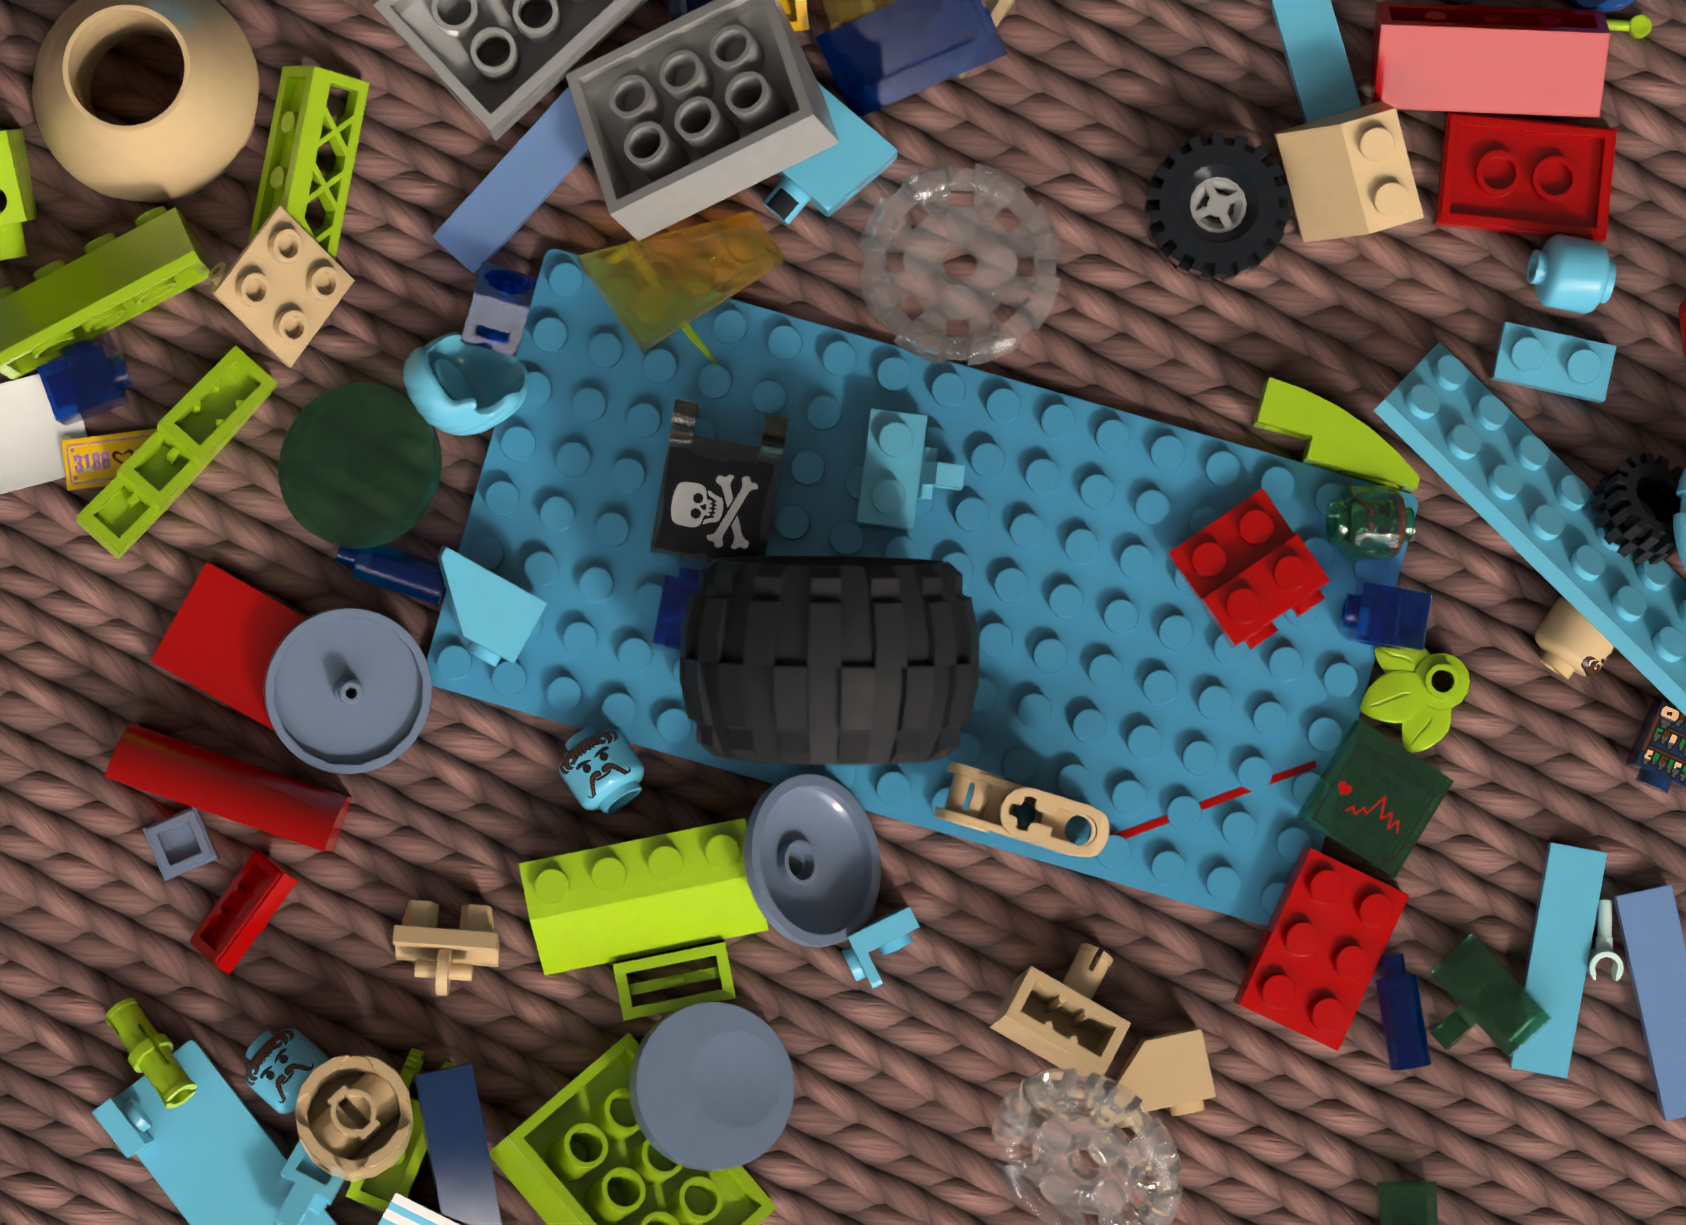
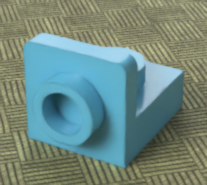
M908 904L865 924L859 931L848 936L851 946L842 950V953L856 982L867 977L872 988L883 984L868 952L879 948L881 955L885 956L913 942L909 932L920 926Z

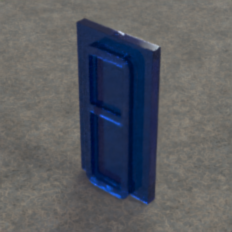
M897 0L815 37L848 108L858 117H862L1007 54V50L992 20L990 9L986 7L984 0Z

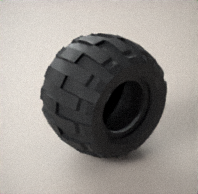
M746 556L713 559L698 572V591L689 595L680 631V685L687 717L697 722L696 742L714 756L770 763L870 765L927 762L947 757L960 747L961 725L970 722L979 685V631L972 599L969 596L963 595V574L949 562L928 559L852 556Z

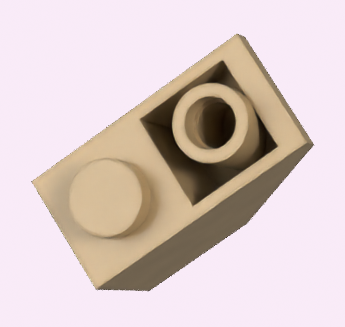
M1192 1027L1141 1038L1097 1106L1100 1118L1103 1121L1113 1119L1115 1128H1124L1149 1122L1148 1111L1169 1107L1171 1116H1180L1205 1110L1203 1100L1216 1097L1202 1029Z

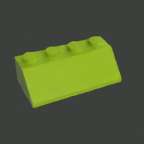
M164 206L149 210L134 220L137 228L116 238L114 233H108L94 239L84 246L83 249L86 255L67 265L61 259L43 266L33 273L35 282L16 292L13 286L0 289V373L12 380L19 379L208 279L212 268L184 215L176 207L169 211H166Z
M747 818L518 863L529 920L544 976L769 930L767 920L753 898L746 877L744 841L748 825Z

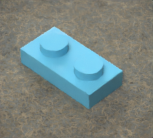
M1504 322L1501 326L1490 379L1591 402L1603 403L1606 398L1616 346Z

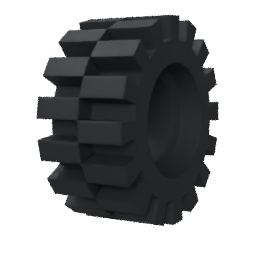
M1644 452L1640 457L1638 454L1631 455L1599 481L1600 483L1594 488L1592 493L1597 498L1591 502V510L1601 513L1594 521L1597 529L1602 527L1608 529L1609 533L1603 537L1609 545L1615 540L1620 544L1617 553L1625 558L1633 552V562L1643 564L1648 560L1649 564L1653 565L1658 564L1662 560L1665 561L1677 551L1673 531V515L1680 513L1681 498L1676 495V491L1683 470L1679 466L1669 470V459L1660 456L1654 461L1653 453ZM1638 498L1642 499L1651 508L1656 519L1643 509Z

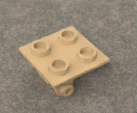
M280 205L276 206L233 265L228 266L225 262H220L213 267L208 275V279L212 282V294L287 367H292L355 281Z

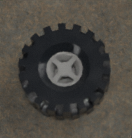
M1211 133L1208 138L1200 139V136L1188 139L1182 147L1174 148L1162 164L1158 166L1146 193L1147 200L1144 206V219L1148 221L1147 233L1150 241L1156 242L1159 247L1158 254L1165 262L1169 259L1177 265L1176 271L1187 275L1188 272L1198 275V280L1210 282L1212 278H1222V281L1232 280L1237 275L1242 273L1248 274L1255 270L1277 247L1285 233L1284 229L1290 217L1291 209L1288 208L1290 191L1288 184H1283L1281 179L1283 171L1278 162L1272 164L1266 157L1269 152L1259 145L1255 149L1246 144L1248 138L1236 135L1234 139L1224 138V133Z

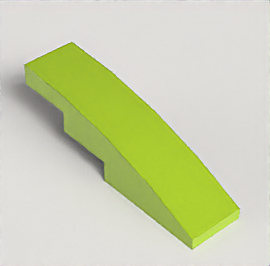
M235 345L158 422L157 430L117 469L116 477L77 515L76 523L119 560L226 446L273 392L278 382Z

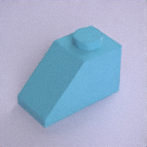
M442 546L437 554L458 632L471 640L466 651L495 667L501 657L514 664L548 603L448 547Z

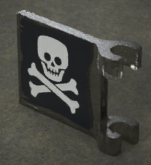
M675 399L650 552L711 562L715 558L766 556L790 418L767 414L761 445L751 446L696 436L694 432L700 403Z

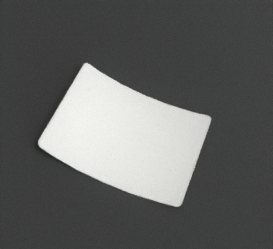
M68 367L0 384V494L65 478L61 440L87 437L79 401ZM94 465L91 466V467H89L88 469H86V470L80 472V473H84V472H88V471L93 470V469H94Z

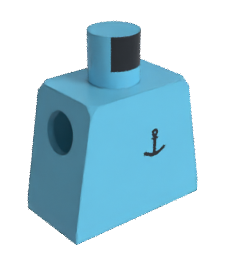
M820 84L819 87L824 95L840 143L776 174L782 181L762 204L786 225L792 222L808 202L822 214L829 217L890 167L897 159L898 150Z

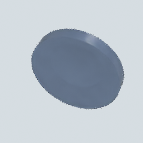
M337 607L322 610L304 618L282 637L269 659L265 672L263 693L270 724L282 743L294 755L307 764L327 772L357 774L385 766L402 755L412 745L422 731L428 717L432 698V684L425 656L414 638L404 628L375 611L358 607Z
M703 1002L678 1009L666 1015L647 1032L640 1042L632 1061L629 1075V1095L636 1122L646 1139L657 1151L669 1160L690 1169L718 1171L739 1167L753 1161L765 1153L779 1138L787 1124L793 1106L794 1075L783 1043L765 1021L754 1013L733 1004Z

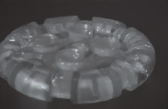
M952 162L937 164L914 172L899 181L901 188L888 200L882 197L873 208L862 231L858 247L859 250L864 251L863 270L857 271L859 286L863 300L876 324L878 325L883 322L896 336L893 342L905 351L921 359L945 365V360H967V366L983 364L997 360L1021 346L1019 340L1032 328L1038 331L1047 319L1056 301L1061 283V278L1056 277V260L1058 257H1062L1060 240L1051 216L1044 205L1041 203L1037 206L1024 192L1026 186L1016 178L1001 170L975 163L974 168H952ZM951 190L973 191V208L967 205L951 207ZM917 204L928 217L913 230L906 223L903 216ZM1006 207L1021 221L1009 234L995 219ZM962 249L972 254L976 261V270L971 277L965 280H955L946 274L943 268V260L953 250ZM886 252L904 253L903 272L886 271ZM1017 257L1034 258L1033 276L1015 277L1018 265ZM910 296L925 310L914 321L899 307ZM1006 299L1017 312L1002 324L991 312L998 308ZM969 320L968 338L946 337V321Z
M1055 1068L1037 1072L1021 1081L1020 1090L1012 1089L1006 1094L997 1109L992 1124L991 1140L998 1145V1156H993L997 1175L1014 1203L1018 1205L1024 1201L1038 1216L1032 1223L1035 1225H1097L1085 1222L1087 1213L1098 1215L1099 1225L1172 1224L1182 1199L1183 1185L1177 1180V1174L1181 1171L1182 1166L1178 1151L1167 1128L1159 1117L1154 1120L1140 1105L1143 1099L1109 1077L1095 1072L1091 1073L1089 1077L1078 1075L1074 1068ZM1041 1108H1044L1049 1113L1050 1117H1048L1041 1110ZM1121 1121H1124L1136 1134L1131 1140L1117 1126ZM1020 1143L1032 1144V1152L1021 1153ZM1078 1149L1088 1151L1093 1160L1099 1163L1100 1168H1093L1087 1165L1081 1159ZM1038 1186L1040 1187L1042 1195L1049 1202L1053 1203L1052 1205L1048 1206L1044 1202V1200L1034 1191ZM1034 1197H1036V1199H1037L1042 1205H1040V1206H1033ZM1129 1201L1139 1210V1213L1128 1203Z

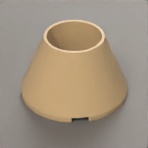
M77 0L56 20L44 39L36 59L32 84L33 106L39 130L51 153L63 168L85 186L102 195L146 203H161L188 196L211 184L226 172L241 154L252 134L260 90L259 72L251 45L235 19L216 0ZM141 35L160 36L179 44L184 57V78L177 97L167 110L148 122L130 126L114 125L97 118L91 101V82L99 61L113 46L128 38Z

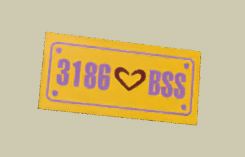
M157 428L61 440L67 491L107 486L116 477L117 469ZM94 465V469H93V470L88 471V472H84V473H80V472H82V471H84V470H86V469H88L89 467H91V466Z

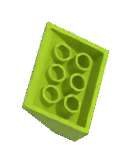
M630 1033L621 1038L489 1151L491 1159L547 1225H758L777 1208L742 1165L718 1171L690 1169L669 1160L651 1145L636 1122L630 1102L629 1075L634 1055L639 1046V1043Z

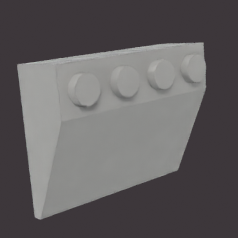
M378 0L373 6L454 98L497 141L566 77V74L574 70L648 0Z
M713 0L566 74L609 214L638 241L840 143L824 95L780 0Z

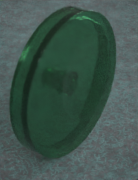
M361 382L342 385L315 398L298 414L291 424L283 441L279 457L278 476L281 493L293 517L306 530L320 539L339 547L351 549L380 546L406 533L422 518L429 508L438 489L441 477V446L434 426L429 424L417 411L412 401L400 392L375 383Z

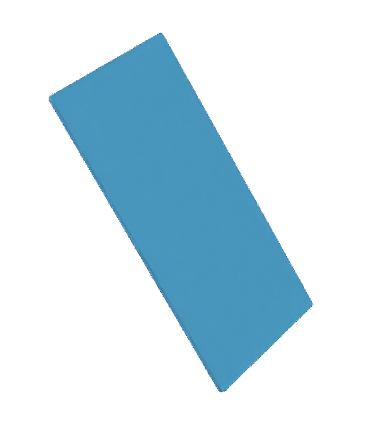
M551 249L545 254L516 352L521 364L525 366L528 372V393L520 408L494 427L458 554L548 604L515 663L513 664L501 657L495 667L466 651L471 640L459 634L446 591L426 660L432 686L580 729L594 727L596 732L606 729L617 730L623 734L629 743L771 784H775L788 777L803 774L824 776L846 788L865 811L1261 925H1268L1303 847L1306 846L1321 853L1327 828L1312 818L1348 758L1360 715L1359 706L1366 693L1376 658L1374 649L1379 646L1418 509V500L1413 494L1398 490L1404 499L1406 508V534L1403 546L1397 555L1389 556L1387 554L1388 548L1392 552L1396 551L1389 547V542L1394 544L1392 538L1397 526L1395 525L1397 522L1395 513L1397 511L1393 505V501L1396 499L1390 500L1388 490L1392 488L654 277L668 295L661 301L639 272L559 249ZM644 292L648 293L652 300ZM689 324L719 365L714 364L687 337L681 328ZM871 409L928 416L924 447L938 449L936 462L965 465L962 491L933 487L931 500L917 499L913 531L857 523ZM671 446L686 448L713 460L736 462L760 461L775 464L761 518L758 556H852L928 559L949 562L963 574V595L969 596L972 599L979 631V685L970 722L961 725L960 747L943 759L927 762L825 765L770 763L722 758L712 755L696 742L697 722L687 717L680 685V631L689 595L698 591V572L715 558L707 556V553L690 554L675 552L671 550L672 545L667 550L666 543L663 548L655 546L663 516L665 477ZM1263 488L1293 533L1300 536L1330 582L1320 588L1326 597L1324 600L1299 617L1295 615L1292 609L1277 617L1272 622L1279 631L1250 650L1243 641L1231 648L1167 554ZM1356 495H1359L1356 497L1357 499L1372 505L1376 511L1375 519H1369L1368 513V527L1369 521H1375V531L1370 536L1356 541L1358 545L1354 544L1355 537L1368 531L1365 523L1368 509L1356 503ZM1386 501L1391 505L1388 518L1387 512L1382 515L1378 511V508L1382 505L1387 508ZM1386 523L1390 527V538L1388 541H1386V534L1380 535L1378 533L1379 527H1386ZM1315 760L1316 768L1268 785L1272 775ZM949 761H953L1002 776L1006 781L1090 805L1106 815L1109 821V831L1113 830L1114 834L1167 815L1170 823L1128 839L1118 835H1109V839L1098 855L1080 857L1062 854L995 832L988 831V833L968 828L933 817L935 806L941 808L945 806L954 776L953 773L946 770ZM1343 772L1314 818L1327 827L1333 811L1331 807H1334ZM972 783L969 785L963 805V810L965 811L968 808L974 784ZM1241 786L1252 791L1202 811L1199 805L1201 801ZM1023 802L1021 805H1016L1013 809L1012 815L1017 818L1018 824L1025 825L1026 823L1033 822L1035 812L1030 809L1029 803ZM1078 815L1070 818L1065 826L1066 838L1077 846L1086 842L1090 836V826L1087 820Z

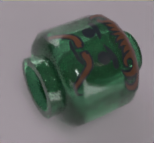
M1349 485L1340 492L1338 498H1333L1328 504L1325 521L1326 535L1329 543L1336 544L1339 553L1346 558L1391 560L1399 554L1404 541H1410L1413 537L1415 529L1414 511L1411 507H1405L1401 493L1395 488L1389 486Z

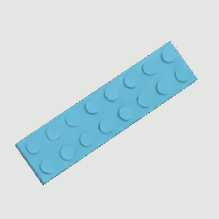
M1439 342L1373 411L1686 716V582L1663 560L1653 565H1650L1648 560L1643 564L1633 562V552L1625 558L1617 553L1620 544L1615 540L1609 545L1603 538L1609 533L1606 527L1597 529L1594 519L1601 513L1591 510V502L1597 498L1592 495L1593 491L1542 440L1534 435L1501 400L1490 392L1460 360Z

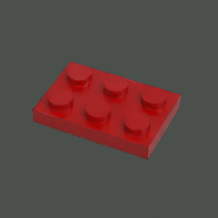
M1304 846L1233 999V1003L1339 1051L1409 895L1325 854Z

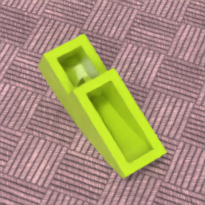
M1271 377L1264 382L1252 426L1306 441L1301 460L1302 463L1407 493H1411L1418 488L1420 481L1418 474L1393 447L1369 426L1341 407L1303 388Z

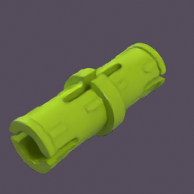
M124 999L114 1005L107 1012L105 1022L112 1028L129 1052L128 1062L134 1071L143 1073L167 1109L179 1107L187 1102L195 1094L197 1085L190 1079L173 1055V1043L168 1036L159 1034L139 1007L136 999Z

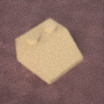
M1379 101L1273 133L1286 183L1289 186L1290 198L1302 242L1366 235L1424 218L1395 107L1388 103Z

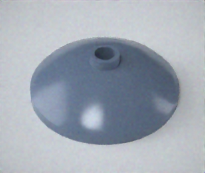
M803 774L782 779L768 788L760 797L750 815L744 841L746 877L759 910L778 933L799 945L825 947L848 940V936L859 931L870 917L880 888L881 862L879 847L874 829L866 812L846 788L832 779L816 774Z

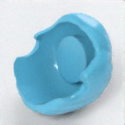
M458 332L448 333L434 339L424 347L414 349L410 353L403 366V382L412 403L429 424L442 432L452 435L478 434L503 422L523 404L528 393V372L525 366L521 364L514 350L501 338L494 335H488L476 342H469L461 339L462 336Z

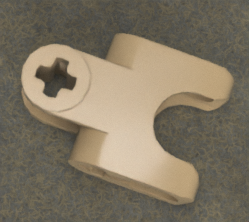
M949 761L946 770L953 773L954 776L944 808L935 806L933 817L985 833H988V831L995 832L1069 856L1092 857L1098 855L1109 839V821L1100 810L1081 802L1006 781L1002 776L953 761ZM972 783L974 788L968 808L965 811L963 810V805L969 785ZM1023 802L1029 803L1030 809L1035 812V818L1031 823L1020 825L1017 823V818L1012 815L1013 809L1016 805H1021ZM1076 815L1085 818L1090 826L1088 840L1078 846L1071 843L1065 835V826L1068 820Z

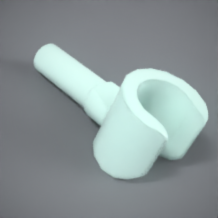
M1599 900L1596 947L1590 950L1587 972L1594 980H1596V963L1604 957H1609L1613 960L1611 974L1614 981H1618L1621 978L1624 970L1621 958L1613 950L1612 900Z

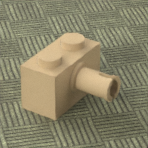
M1081 943L1078 953L1062 983L1033 966H1030L1016 977L990 1028L1089 1084L1106 1073L1131 1023L1092 1001L1108 967H1111L1113 963V958L1105 951L1101 953L1100 957L1096 956L1094 958L1099 948L1091 944Z

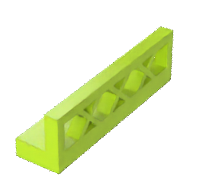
M317 66L282 67L248 244L276 206L280 205L334 260L336 259L369 82ZM330 86L349 91L345 114L335 122L326 107ZM329 141L336 155L334 170L323 177L316 164L318 148ZM318 196L325 210L323 225L312 233L305 219L307 204Z

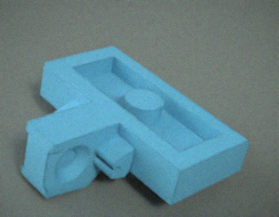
M871 409L857 523L913 531L917 499L931 500L933 487L962 491L965 465L936 462L938 449L924 447L928 416Z

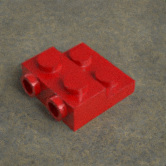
M1263 488L1167 554L1231 648L1244 641L1250 650L1279 631L1272 622L1289 609H1292L1295 615L1299 617L1324 600L1326 597L1320 588L1330 582L1300 536L1293 533Z

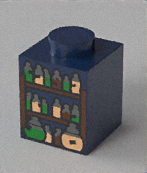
M1666 702L1651 703L1625 763V766L1639 771L1636 777L1637 782L1666 794L1670 786L1686 788V716L1677 707Z

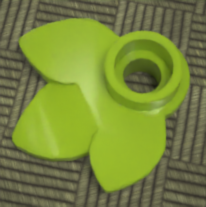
M1396 639L1386 642L1374 649L1376 660L1385 674L1377 678L1369 686L1359 708L1363 714L1373 719L1389 723H1402L1401 736L1405 752H1420L1439 742L1448 732L1451 723V709L1460 704L1468 694L1470 687L1469 672L1464 663L1457 657L1447 653L1431 655L1416 641ZM1442 670L1451 676L1452 685L1448 691L1439 692L1432 686V676L1436 671Z

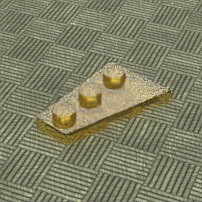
M750 211L644 238L640 241L637 240L579 255L578 264L642 352H645L783 264L784 254L755 214Z

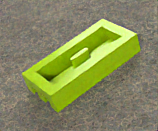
M726 942L612 964L624 1021L675 1011L703 1002H720L737 998ZM716 956L717 967L628 984L627 973ZM716 978L721 979L722 989L634 1007L632 1004V995Z

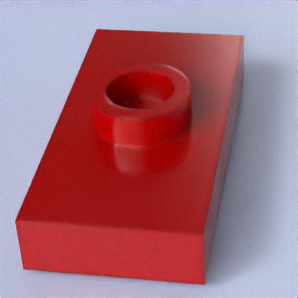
M256 849L189 942L216 967L230 974L259 933L266 928L270 918L298 881L273 859Z

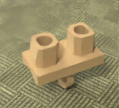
M410 900L408 901L402 925H394L392 942L395 945L396 960L416 961L415 977L436 979V995L448 996L451 980L472 981L473 965L499 967L500 946L498 933L494 931L492 907L476 904L464 905L461 908L459 930L438 928L439 904L432 901Z

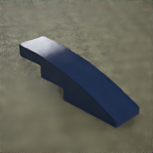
M472 1063L414 1074L438 1214L460 1225H502Z

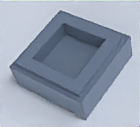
M190 807L142 828L164 881L173 879L220 858L201 812L197 808Z

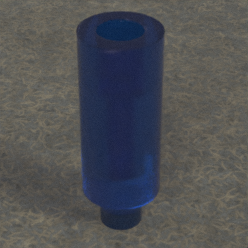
M367 538L362 546L342 540L335 561L353 567L352 577L440 607L447 590L439 563Z
M1404 953L1382 956L1384 978L1375 979L1390 1071L1431 1065L1417 974H1407Z

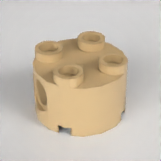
M349 1055L333 1057L315 1068L300 1087L295 1110L300 1143L311 1161L329 1175L351 1182L375 1177L395 1165L408 1147L414 1127L409 1090L398 1072L380 1059L369 1056L349 1057Z

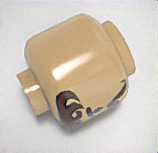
M1563 596L1557 600L1535 633V640L1538 646L1545 651L1540 662L1566 680L1570 678L1573 672L1585 677L1596 675L1615 649Z

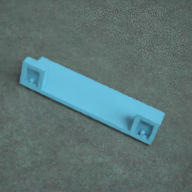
M190 1040L173 1053L190 1079L197 1085L195 1094L187 1102L179 1107L167 1109L156 1090L144 1075L120 1095L108 1099L92 1112L126 1158L134 1155L138 1156L190 1225H273L275 1223L273 1220L286 1199L283 1195L275 1192V1189L281 1180L280 1173L288 1159L197 1041ZM326 1208L321 1216L309 1210L301 1225H338Z

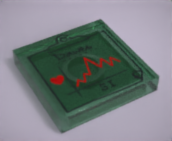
M1355 720L1296 817L1383 874L1395 878L1454 781L1362 720Z

